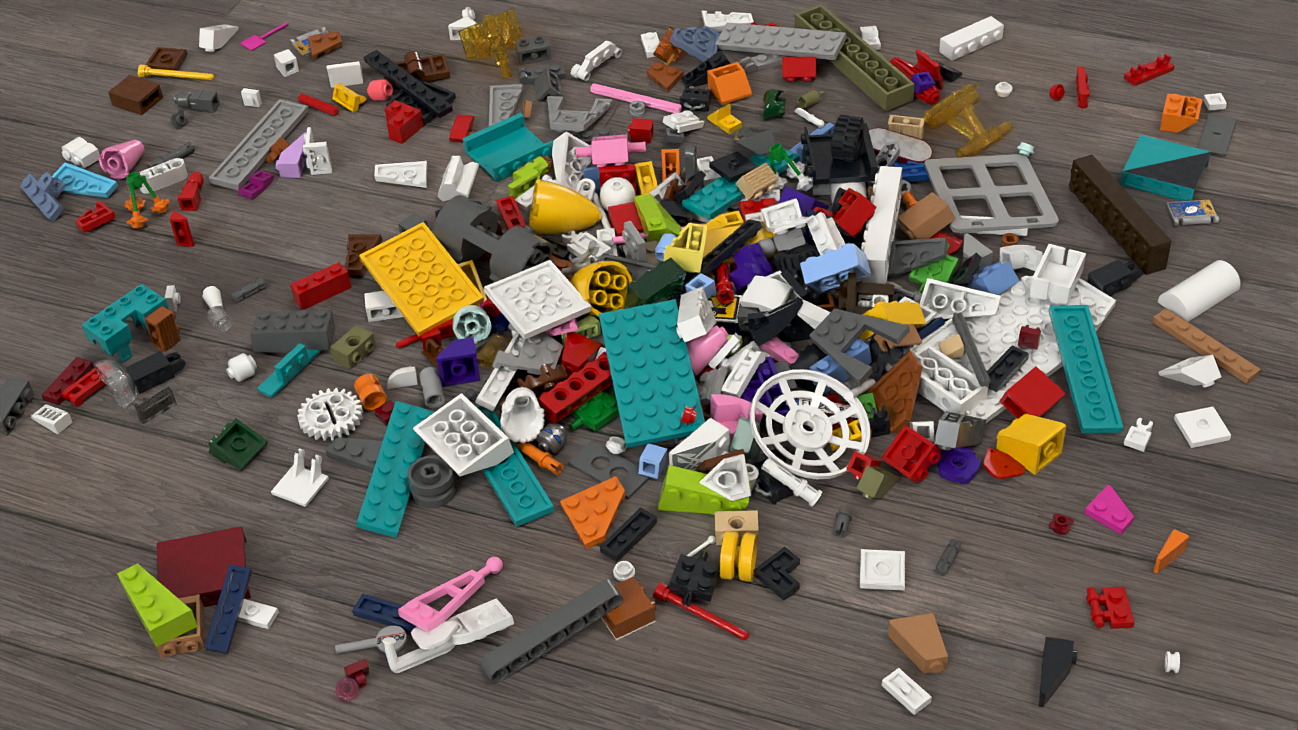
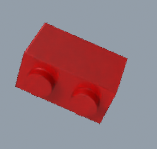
M782 57V80L796 82V79H802V82H812V79L816 78V57Z

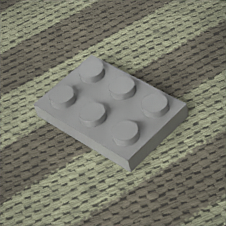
M631 220L624 222L622 235L625 240L623 250L626 258L647 263L646 242Z

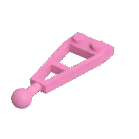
M491 557L487 560L486 566L478 572L470 570L414 598L398 609L399 617L429 633L446 621L485 583L484 577L490 573H499L503 568L502 560L498 557ZM468 584L463 590L460 589V587ZM446 594L454 597L440 611L426 605Z

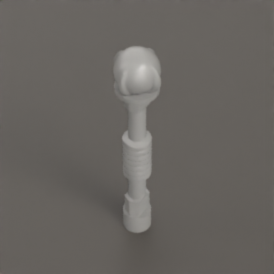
M892 281L886 282V284L894 285L895 292L915 297L914 301L920 304L921 292H909Z

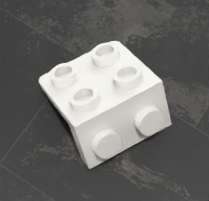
M796 198L760 209L766 230L773 232V234L786 233L788 228L795 227V229L805 227L806 219L809 218L801 215Z

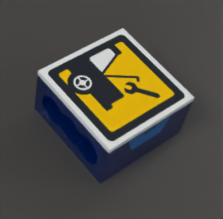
M717 295L715 297L711 296L708 298V302L717 321L714 326L723 327L728 335L738 334L737 315L742 295H734V300L729 304L720 303Z

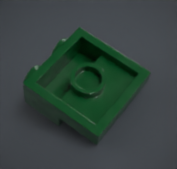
M235 418L232 423L228 422L223 427L222 433L219 436L215 435L210 440L209 453L224 464L228 461L242 471L267 446L268 440Z

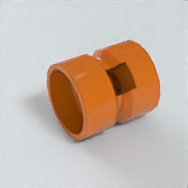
M365 374L355 381L354 389L366 410L374 411V409L386 403L387 396L376 375Z

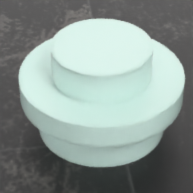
M1021 142L1020 146L1017 147L1020 150L1019 154L1028 157L1030 154H1034V146Z

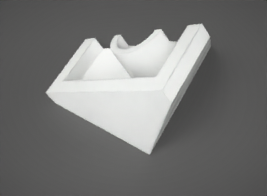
M744 454L723 459L699 482L731 501L751 496Z

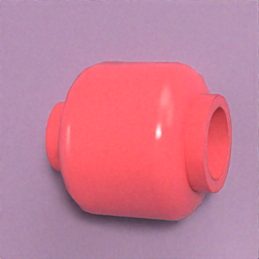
M385 79L373 80L367 88V93L373 101H386L392 95L393 88Z

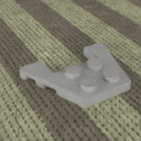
M509 323L508 329H511V330H513V331L518 332V331L512 326V324ZM541 332L525 339L518 357L499 350L492 367L498 369L500 366L509 367L511 371L522 369L527 370V373L540 375L542 364H548L551 368L555 369L563 345L545 332Z

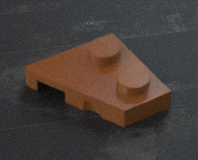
M340 32L308 36L313 60L317 59V55L322 52L327 54L342 46Z

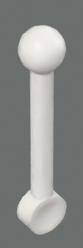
M709 536L706 542L686 556H694L707 545L714 544L716 538Z

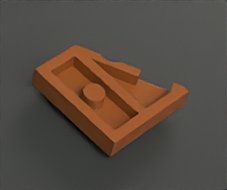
M655 62L647 70V76L654 80L658 86L662 85L664 91L668 93L684 76V72L675 67Z

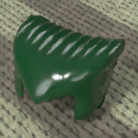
M769 89L765 92L763 97L764 120L785 115L786 98L779 97L781 93H784L783 90Z

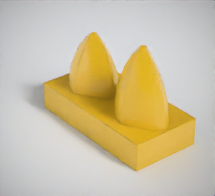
M341 83L334 85L332 99L352 112L358 111L359 105L367 100L366 97L356 94Z

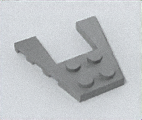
M547 96L550 129L558 132L565 130L576 133L585 131L613 106V99L596 98L590 111L560 110L564 104V97Z

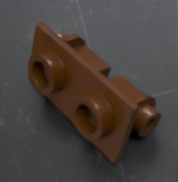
M427 339L425 342L426 350L422 351V354L438 369L437 356L444 349L434 339Z

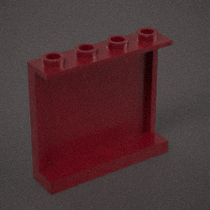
M242 526L158 542V581L177 598L199 594L204 607L218 605L229 564L246 567L245 542L247 541ZM249 585L244 599L251 598Z

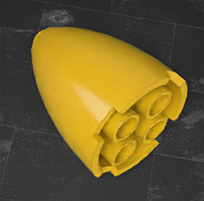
M536 180L529 216V227L535 230L534 234H568L569 231L574 230L578 232L596 225V222H600L601 211H598V207L582 194L563 185Z
M600 261L589 264L578 270L570 280V283L584 300L591 305V312H588V314L599 317L600 313L630 308L634 301L635 281L632 280L627 267L619 262Z

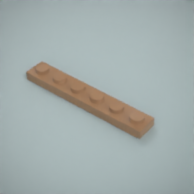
M1167 308L1153 317L1152 323L1201 355H1213L1219 367L1242 382L1248 384L1260 375V368Z

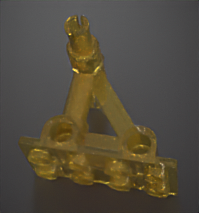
M511 8L495 16L494 14H487V16H483V21L459 31L468 61L476 58H488L493 54L495 63L500 68L502 79L512 77L508 64L510 59L506 47L515 46V41L523 38L515 9Z
M969 83L923 113V119L932 129L947 123L971 138L965 146L956 150L958 158L977 154L980 149L994 141H999L1003 134L1012 130V125L1009 121H1005L998 126H992L986 130L984 129L973 107L980 99L975 89L980 86L979 83L973 86ZM960 115L961 117H963V118L965 119V121H963L962 119L958 118L957 116Z

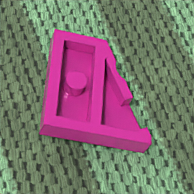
M1107 485L1085 508L1084 513L1120 535L1125 532L1134 520L1133 514L1110 485Z

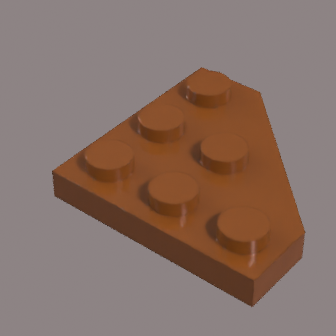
M911 351L868 390V393H873L879 412L882 410V406L885 405L890 419V431L894 434L900 432L904 425L911 421L923 369L918 358Z

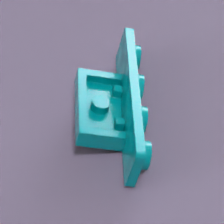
M299 343L274 366L275 371L257 387L258 392L271 398L274 397L321 350H306V346Z

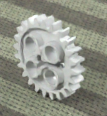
M328 388L326 393L320 390V395L312 394L313 398H306L307 403H301L302 409H298L299 415L297 417L300 428L303 429L304 434L308 433L309 437L314 435L315 440H318L320 437H323V441L327 437L334 440L335 436L342 438L343 433L349 435L348 430L355 431V425H360L359 420L363 419L361 401L358 400L357 395L353 396L351 391L346 394L345 389L338 392V389L335 388L331 392ZM325 404H328L330 408V412L336 423L335 425L331 421L330 414L326 409Z

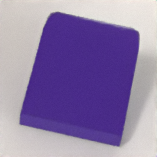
M929 72L913 74L911 79L915 84L914 90L917 94L936 84Z

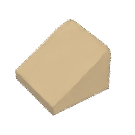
M956 334L939 343V349L941 353L950 359L963 357L964 345L960 335Z

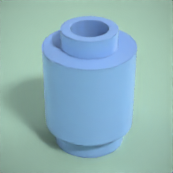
M664 234L655 248V256L660 261L664 260L665 247L671 245L676 237L674 234Z

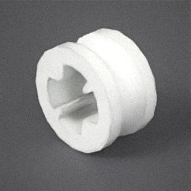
M1166 651L1165 672L1173 670L1175 673H1178L1180 668L1179 652L1171 654L1170 651Z

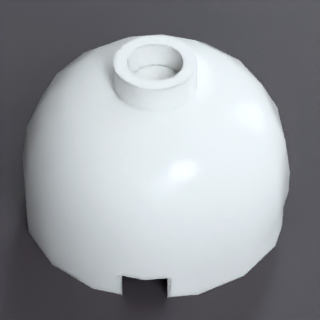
M621 177L607 180L600 191L602 207L608 211L609 206L634 202L635 191L633 185Z

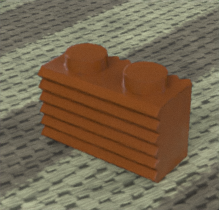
M161 306L144 320L153 343L152 345L166 352L169 348L175 346L178 341H181L179 335L180 328L175 322V313L171 309Z

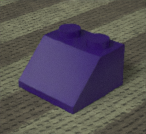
M787 186L778 202L779 204L796 198L803 217H807L810 212L812 213L815 207L825 210L829 208V205Z
M474 337L454 340L437 356L442 387L481 381Z

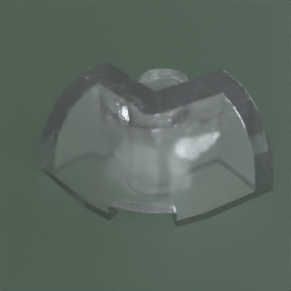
M103 359L94 363L99 378L109 387L114 401L123 410L133 405L137 393L127 371L112 359Z

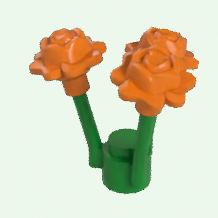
M140 172L126 175L131 195L130 199L125 201L124 207L133 212V217L127 221V224H131L132 228L145 227V222L149 221V219L140 216L145 200L137 198L134 190L142 188V184H144L153 197L154 205L151 211L162 214L169 209L168 204L170 200L160 199L158 195L156 196L146 177L141 176Z

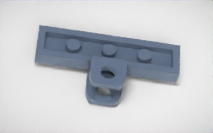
M48 172L44 173L39 180L35 175L29 173L20 185L21 189L49 220L55 222L64 210V207L55 197L57 198L60 195L65 184L59 178L54 179Z

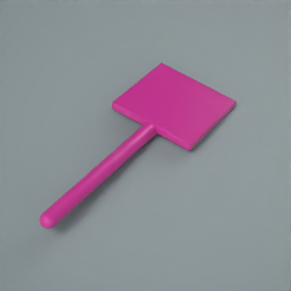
M286 22L260 37L254 35L240 44L253 51L266 44V41L263 40L265 37L286 27L288 23Z

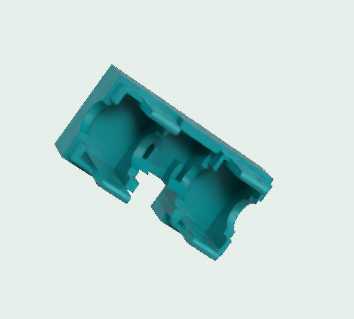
M140 284L81 326L86 338L91 343L96 345L97 341L101 349L111 356L118 353L119 359L123 363L133 356L129 347L132 335L125 320L131 317L135 327L142 323L143 329L147 330L144 319L161 306L166 309L169 308L164 297L145 285Z

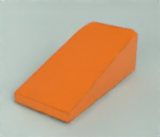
M1175 529L1172 531L1156 559L1154 573H1159L1186 550L1190 538L1189 535Z

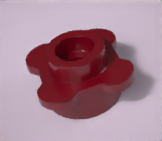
M1055 513L1053 521L1049 522V528L1056 534L1064 535L1069 533L1070 525L1074 523V520L1071 517Z

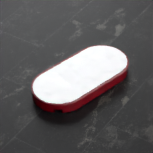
M872 128L869 130L875 155L879 154L887 142L895 141L900 148L897 162L907 164L908 161L925 163L926 160L932 157L933 151L931 146L922 139L885 128Z

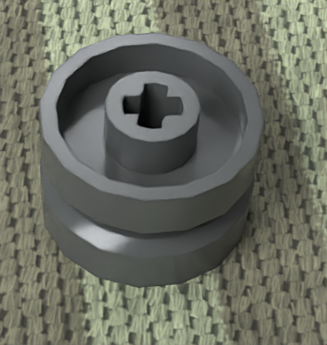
M430 455L419 458L408 469L411 495L414 502L419 506L439 508L453 500L456 494L454 471L440 456Z

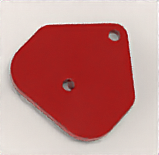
M992 448L987 449L983 467L993 477L1006 479L1021 476L1025 473V466L1010 455Z

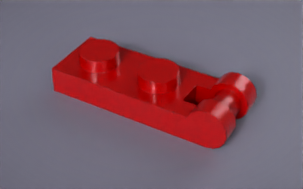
M1083 66L1077 67L1078 107L1087 108L1090 90L1089 83H1087L1088 73H1085Z
M513 195L496 199V205L507 231L517 225L524 228L526 224Z
M103 362L66 388L62 396L66 400L71 401L73 405L79 407L83 404L84 399L115 378L118 373L116 369Z

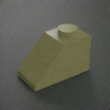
M867 466L857 489L862 491L861 495L870 500L874 498L882 499L899 481L900 477L884 468Z

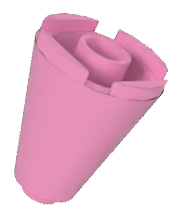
M131 140L107 147L99 155L100 166L105 173L111 174V178L123 179L130 173L144 154L145 148L139 140Z
M716 325L707 334L686 342L695 377L704 370L728 342L727 337L729 335L723 327L719 328Z

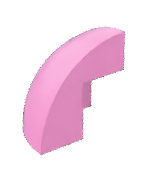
M712 394L710 402L711 418L729 429L731 445L741 416L750 419L751 403L735 396ZM756 409L755 422L760 423L763 413Z

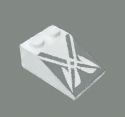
M710 418L669 452L670 465L697 471L696 467L704 460L730 453L729 429Z

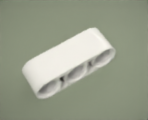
M181 158L169 160L140 172L141 176L146 177L153 191L170 186L188 177L184 160ZM142 184V188H140L141 192L148 194L149 191L147 190L145 185Z

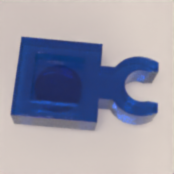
M502 313L497 318H490V333L508 330L510 322Z

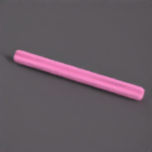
M595 83L590 87L591 93L630 103L641 101L646 107L676 114L682 110L680 104Z

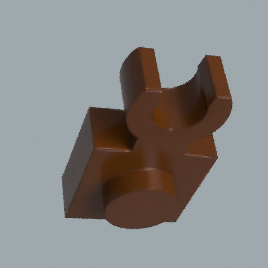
M678 178L670 181V186L667 187L663 200L677 201L674 195L683 186H678Z

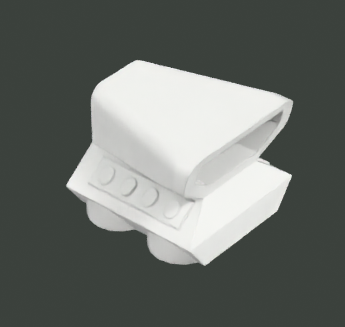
M452 156L443 175L437 197L442 201L450 200L458 195L468 198L479 163L471 162L463 165L460 156Z

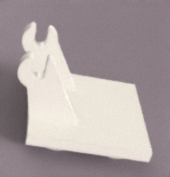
M298 449L299 454L295 453L294 465L271 493L306 507L329 477L321 474V456L315 455L316 460L312 459L310 471L304 468L305 451Z

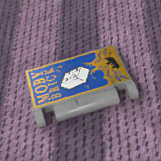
M322 27V32L316 29L296 37V42L294 39H290V43L302 57L311 55L308 36L326 34L328 31L325 27Z
M1210 200L1166 202V207L1174 226H1178L1179 221H1181L1182 225L1210 224L1211 219H1213L1214 223H1219V216H1217Z

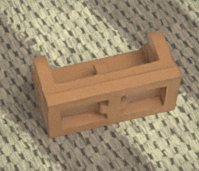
M906 324L909 326L910 332L899 344L878 334L874 336L880 349L884 352L888 351L885 342H887L890 348L909 346L911 349L915 344L920 345L922 340L914 324Z

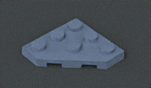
M702 26L700 29L687 27L685 30L675 28L671 34L670 43L705 62L717 53L718 46L715 43L720 33L708 26Z

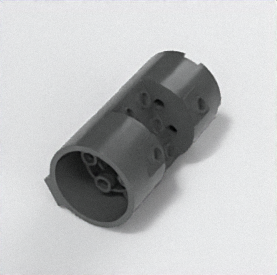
M458 195L450 199L443 206L436 218L433 234L451 257L463 263L478 259L486 251L492 254L490 259L491 275L489 278L495 282L548 260H551L552 263L554 262V259L551 258L552 252L555 251L554 246L535 235V230L526 225L524 228L517 225L509 229L502 237L496 235L498 226L497 214L491 211L492 207L484 202L480 205L463 195Z

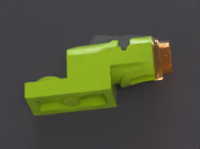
M547 155L538 156L525 165L518 167L517 171L513 172L514 182L508 185L509 196L513 195L514 199H516L533 187L536 180H540L553 167L551 158Z

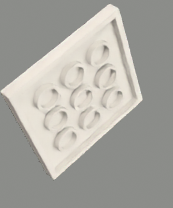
M551 260L484 287L485 294L524 340L591 312V305L584 300L581 294Z

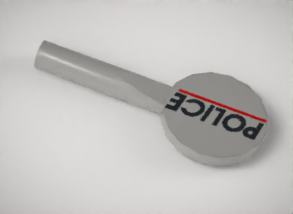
M388 626L380 630L376 638L335 645L336 654L378 647L381 652L385 653L382 640L391 637L396 640L394 647L395 651L398 652L405 646L407 636L405 630L401 627Z

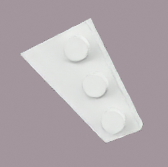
M702 11L704 26H708L717 32L722 31L726 23L751 24L754 22L751 13L732 12L729 15H724L719 11H716L715 14H707V11Z
M427 161L375 165V181L427 188Z

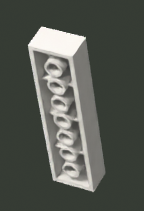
M880 166L879 173L875 175L871 203L877 208L873 217L866 221V230L864 231V241L866 242H862V251L867 256L871 276L862 278V283L886 284L891 244L894 241L902 196V167Z

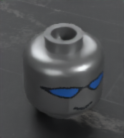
M548 424L537 435L539 448L543 452L557 453L567 443V431L560 424Z

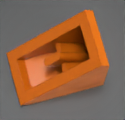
M662 149V182L675 172L680 177L679 149Z

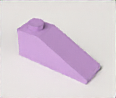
M307 132L303 133L280 154L279 160L276 161V170H279L280 177L301 178L307 155H304L303 144H305L304 134H307Z

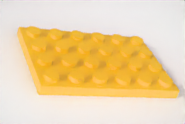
M424 222L359 255L361 262L418 336L452 319L462 307L478 305L484 302L482 294Z

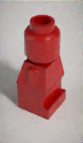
M198 171L189 175L187 183L182 187V193L177 197L181 211H198L201 202L200 189L204 183L203 175Z

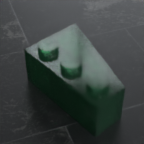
M671 257L666 261H661L656 268L646 271L641 278L630 282L627 287L624 309L657 303L663 297L667 299L684 284L686 271Z

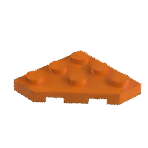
M616 476L560 501L561 508L586 549L606 541L608 530L619 512V505L626 496L625 489Z

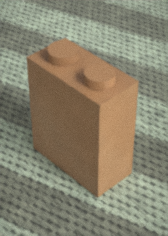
M933 192L897 217L900 222L899 228L904 234H907L910 240L928 239L956 219L949 205Z

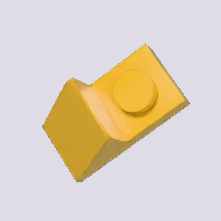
M730 104L707 116L709 121L728 134L742 128V122L731 115Z
M652 161L634 164L635 184L639 187L640 195H646L657 187Z

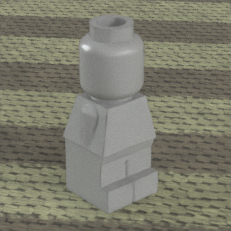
M794 227L788 229L786 233L775 234L772 238L760 240L758 244L762 248L764 255L768 256L775 253L776 250L779 252L791 250L806 244L801 228L795 229Z

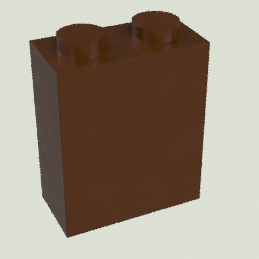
M128 75L108 92L113 106L140 115L146 113L163 98L160 84L132 75Z

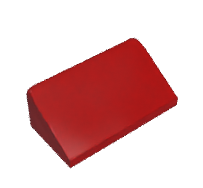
M173 211L169 220L177 246L194 247L195 243L187 218L177 211Z

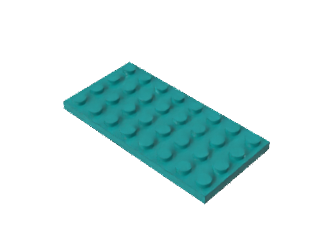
M676 299L599 314L626 448L687 437L705 423L687 345L683 338H679L676 330L679 313ZM685 406H694L693 411L697 412L695 421L687 426L686 423L681 422Z

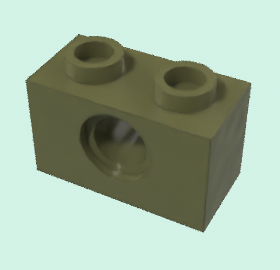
M355 325L330 347L333 361L351 370L374 350L376 344L372 332Z

